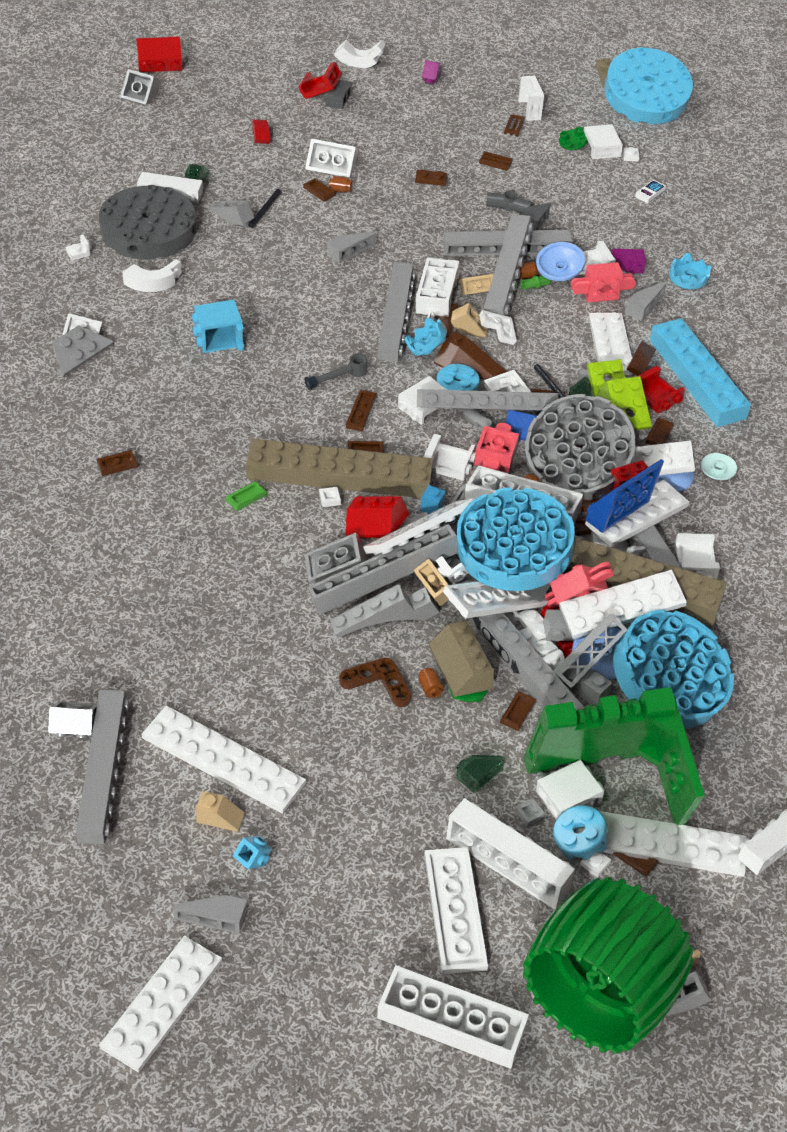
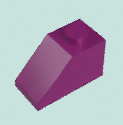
M425 60L422 73L423 81L427 84L437 83L442 73L440 63Z
M612 248L611 254L615 258V263L618 262L623 271L627 273H644L646 263L644 249Z

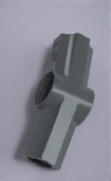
M506 191L504 194L487 192L486 206L500 207L506 211L521 213L526 207L534 205L531 201L517 197V194L513 191Z

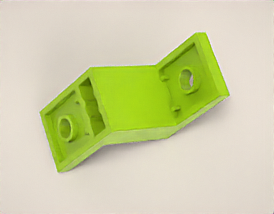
M621 359L587 364L593 397L599 396L609 400L613 405L621 408L625 414L626 410H632L634 417L628 415L627 417L634 431L650 429L652 424L641 377L625 378ZM608 375L611 377V380L605 381L603 376Z

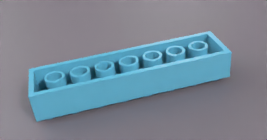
M682 318L652 326L650 342L716 427L747 419L751 404Z

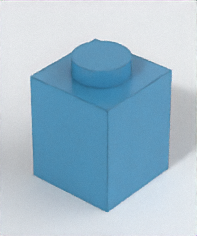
M428 485L421 497L420 512L430 514L443 508L446 491Z

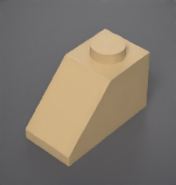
M470 303L453 311L451 323L460 333L482 337L487 336L488 328L481 326L480 316Z
M427 559L413 570L440 606L449 600L443 592L448 583L430 559Z
M202 791L196 806L197 823L239 832L245 812L222 795Z

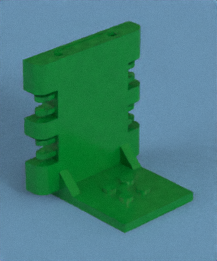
M671 687L643 691L639 700L630 699L623 703H618L616 695L601 697L597 706L589 705L584 709L576 710L573 702L544 706L523 757L528 774L557 770L561 764L574 763L579 760L584 765L598 763L600 758L620 755L621 759L643 757L658 768L673 823L677 824V826L687 823L705 794Z

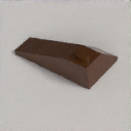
M455 331L446 338L434 360V364L442 368L450 364L469 366L478 373L479 379L483 380L507 372L469 338Z

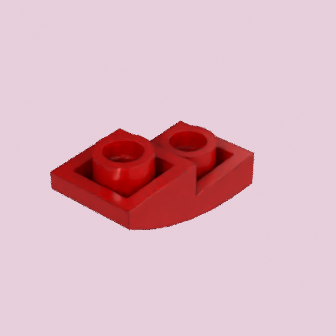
M252 119L254 143L269 144L270 133L267 120Z

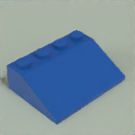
M660 459L638 475L627 480L621 486L616 487L609 494L604 495L596 503L590 504L585 520L603 533L647 504L652 496L664 460Z

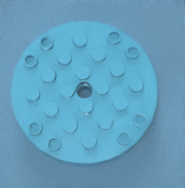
M639 47L622 52L613 59L606 75L604 92L612 108L619 114L626 115L627 119L637 123L642 121L647 122V124H661L675 120L685 111L692 93L693 81L686 66L673 55L658 49Z
M512 487L497 489L495 493L483 494L473 500L464 509L458 520L457 552L460 562L472 577L496 589L525 591L542 587L554 581L558 575L562 574L569 566L573 557L575 533L572 517L568 515L565 507L558 500L541 491L529 488L512 490Z
M664 609L653 610L636 618L627 628L628 630L618 639L613 653L614 671L622 691L629 700H639L643 691L671 687L684 729L706 723L729 701L734 687V674L731 673L729 655L726 649H722L716 641L717 636L695 618L678 611L672 613L665 612Z

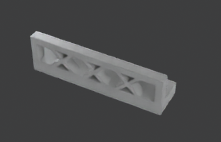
M609 613L554 672L572 688L628 629ZM613 622L622 629L616 636H607V628ZM607 638H613V640L607 645ZM596 639H605V648L602 651H593V642ZM583 653H591V662L588 665H579V657ZM593 653H599V654L593 659ZM577 660V665L571 666ZM568 668H577V677L570 682L563 674ZM579 668H585V669L579 674Z

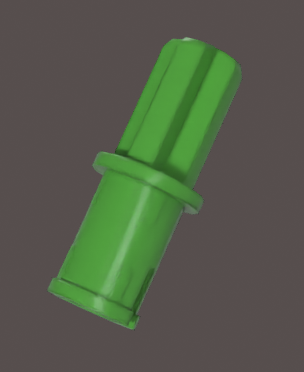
M533 276L530 279L521 280L520 286L522 290L538 289L540 286L549 285L551 280L544 276Z

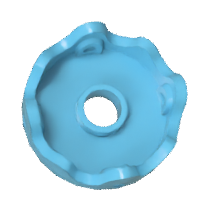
M686 253L681 259L675 258L670 265L669 277L674 284L681 288L689 290L702 288L709 280L711 265L706 266L703 259L694 261L691 253Z
M426 318L425 327L415 329L414 339L410 336H405L404 339L413 355H429L433 349L446 340L447 328L440 319L436 323L431 318Z
M450 364L438 372L436 382L447 390L479 391L480 379L478 373L471 367L462 364Z
M579 805L567 809L557 818L553 828V837L560 851L569 860H573L574 857L588 860L596 852H604L607 849L609 827L604 816L597 809ZM578 827H585V831L583 833H575V830Z

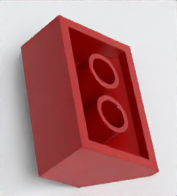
M180 36L136 38L139 72L182 71Z
M401 496L355 497L347 508L345 535L349 536L357 533L359 538H381L398 530L409 515Z

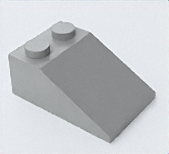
M357 533L305 554L307 576L310 584L320 582L368 560L363 548L365 545Z

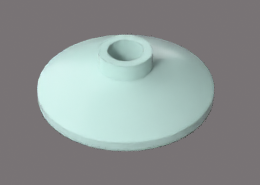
M708 454L701 462L703 472L716 480H728L737 472L735 461L725 454Z

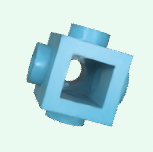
M260 836L244 837L234 852L233 857L247 869L259 868L269 861V854L272 848Z

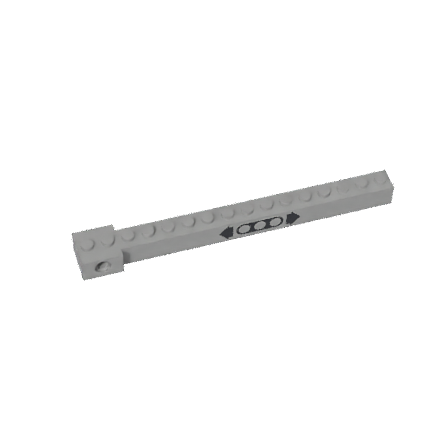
M427 512L405 520L400 528L428 515ZM428 529V530L424 531V533L427 534V533L432 532V531H434V530H431V531H430V530ZM455 555L444 559L451 569L461 563ZM437 562L433 564L436 569L440 567ZM468 573L463 580L455 584L477 581ZM446 576L444 579L448 583V585H453L449 578ZM504 613L467 618L530 695L536 699V702L542 709L547 705L573 702L576 710L584 709L582 704Z

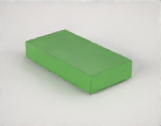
M254 481L228 495L226 501L236 511H239L266 496L267 491Z

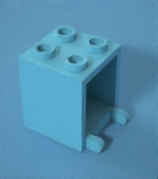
M234 300L194 306L192 320L195 326L192 329L194 337H196L198 348L201 347L203 353L237 348L239 351L244 350V327Z

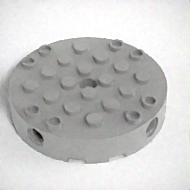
M585 394L562 397L545 406L542 412L533 419L528 428L525 440L528 466L531 474L535 475L545 484L582 493L583 500L600 499L613 491L615 478L611 474V469L635 462L636 443L633 426L623 410L605 398L586 396Z

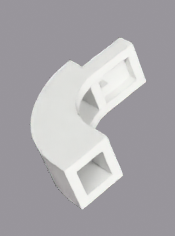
M345 40L337 47L334 56L347 66L368 68L377 63L380 55L384 52L385 43L380 40L369 50H359Z
M175 259L164 268L154 271L145 270L133 264L123 271L124 285L143 292L166 290L174 286L175 278L182 274L181 262Z

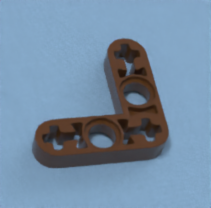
M380 658L342 671L339 675V684L344 689H353L381 680L396 706L406 707L410 704V690L395 663L390 658ZM382 666L389 667V674H387V670ZM364 671H370L372 675L366 677L363 676L361 673ZM396 680L399 684L393 686L388 681ZM399 690H400L401 696H402V697H405V699L402 700L401 697L398 698V694H399L398 691H399Z

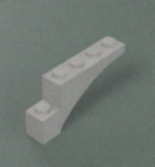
M400 584L330 619L335 635L339 638L364 627L389 621H425L440 612L435 599L426 587L408 596Z

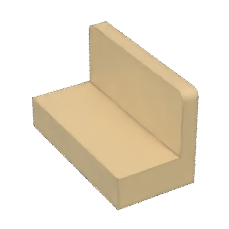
M493 274L458 280V284L461 283L463 295L488 292Z

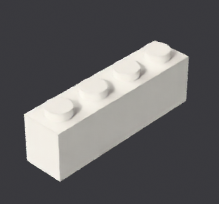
M141 172L137 181V186L152 184L169 187L186 196L192 203L199 204L203 194V180Z
M787 809L780 814L777 820L772 819L764 830L760 828L753 835L752 839H745L739 847L741 851L737 858L756 875L787 853Z

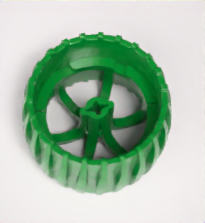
M605 877L602 880L595 878L587 882L571 894L551 914L527 953L523 963L525 968L523 978L528 981L526 984L527 991H532L534 995V1004H540L545 1010L543 1015L546 1018L550 1016L558 1023L556 1026L558 1030L564 1028L571 1033L570 1038L575 1041L579 1038L585 1042V1047L587 1048L596 1046L599 1047V1051L602 1053L612 1050L614 1054H619L623 1050L625 1052L631 1050L647 1037L670 1011L690 973L694 960L692 957L694 949L692 945H689V933L684 932L681 928L682 921L679 918L675 920L669 913L671 908L668 905L663 907L655 900L657 897L655 894L652 893L649 896L641 891L642 886L636 884L633 887L626 884L625 879L613 881L612 877Z

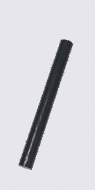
M280 189L274 191L254 216V219L249 222V227L254 228L281 194Z
M536 364L534 370L554 393H558V398L565 397L566 395L542 367Z

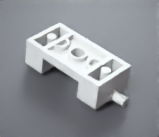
M427 258L416 295L417 314L428 315L427 318L434 320L435 315L449 317L453 288L457 286L459 279V261Z

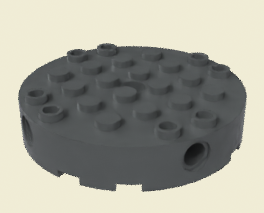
M152 184L131 187L115 193L103 203L99 211L100 233L104 243L120 255L145 260L155 259V257L160 256L168 257L176 254L182 248L185 249L193 241L196 234V212L192 202L186 196L169 187Z

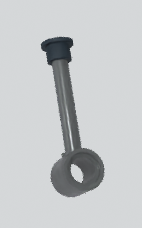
M361 353L353 354L350 356L348 366L317 377H305V385L309 390H312V387L317 386L318 383L349 372L355 377H362L367 373V358Z

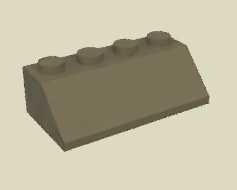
M462 621L448 624L429 643V647L454 697L493 689L494 670L468 622Z

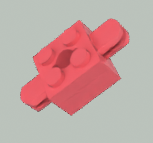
M616 262L587 265L585 277L574 278L570 284L574 294H584L587 302L619 300L620 291L633 289L636 281L632 273L623 274L619 263Z
M498 423L495 428L484 426L476 448L474 465L509 473L517 451L519 434L512 432L511 426L506 423Z
M603 562L594 568L580 564L574 566L572 571L558 575L556 580L550 582L553 591L544 595L545 600L548 601V607L556 608L560 602L608 589L605 580L614 576L610 562Z

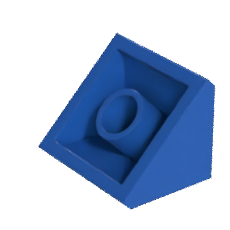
M508 410L506 424L511 426L512 432L519 434V440L525 441L528 428L537 416Z

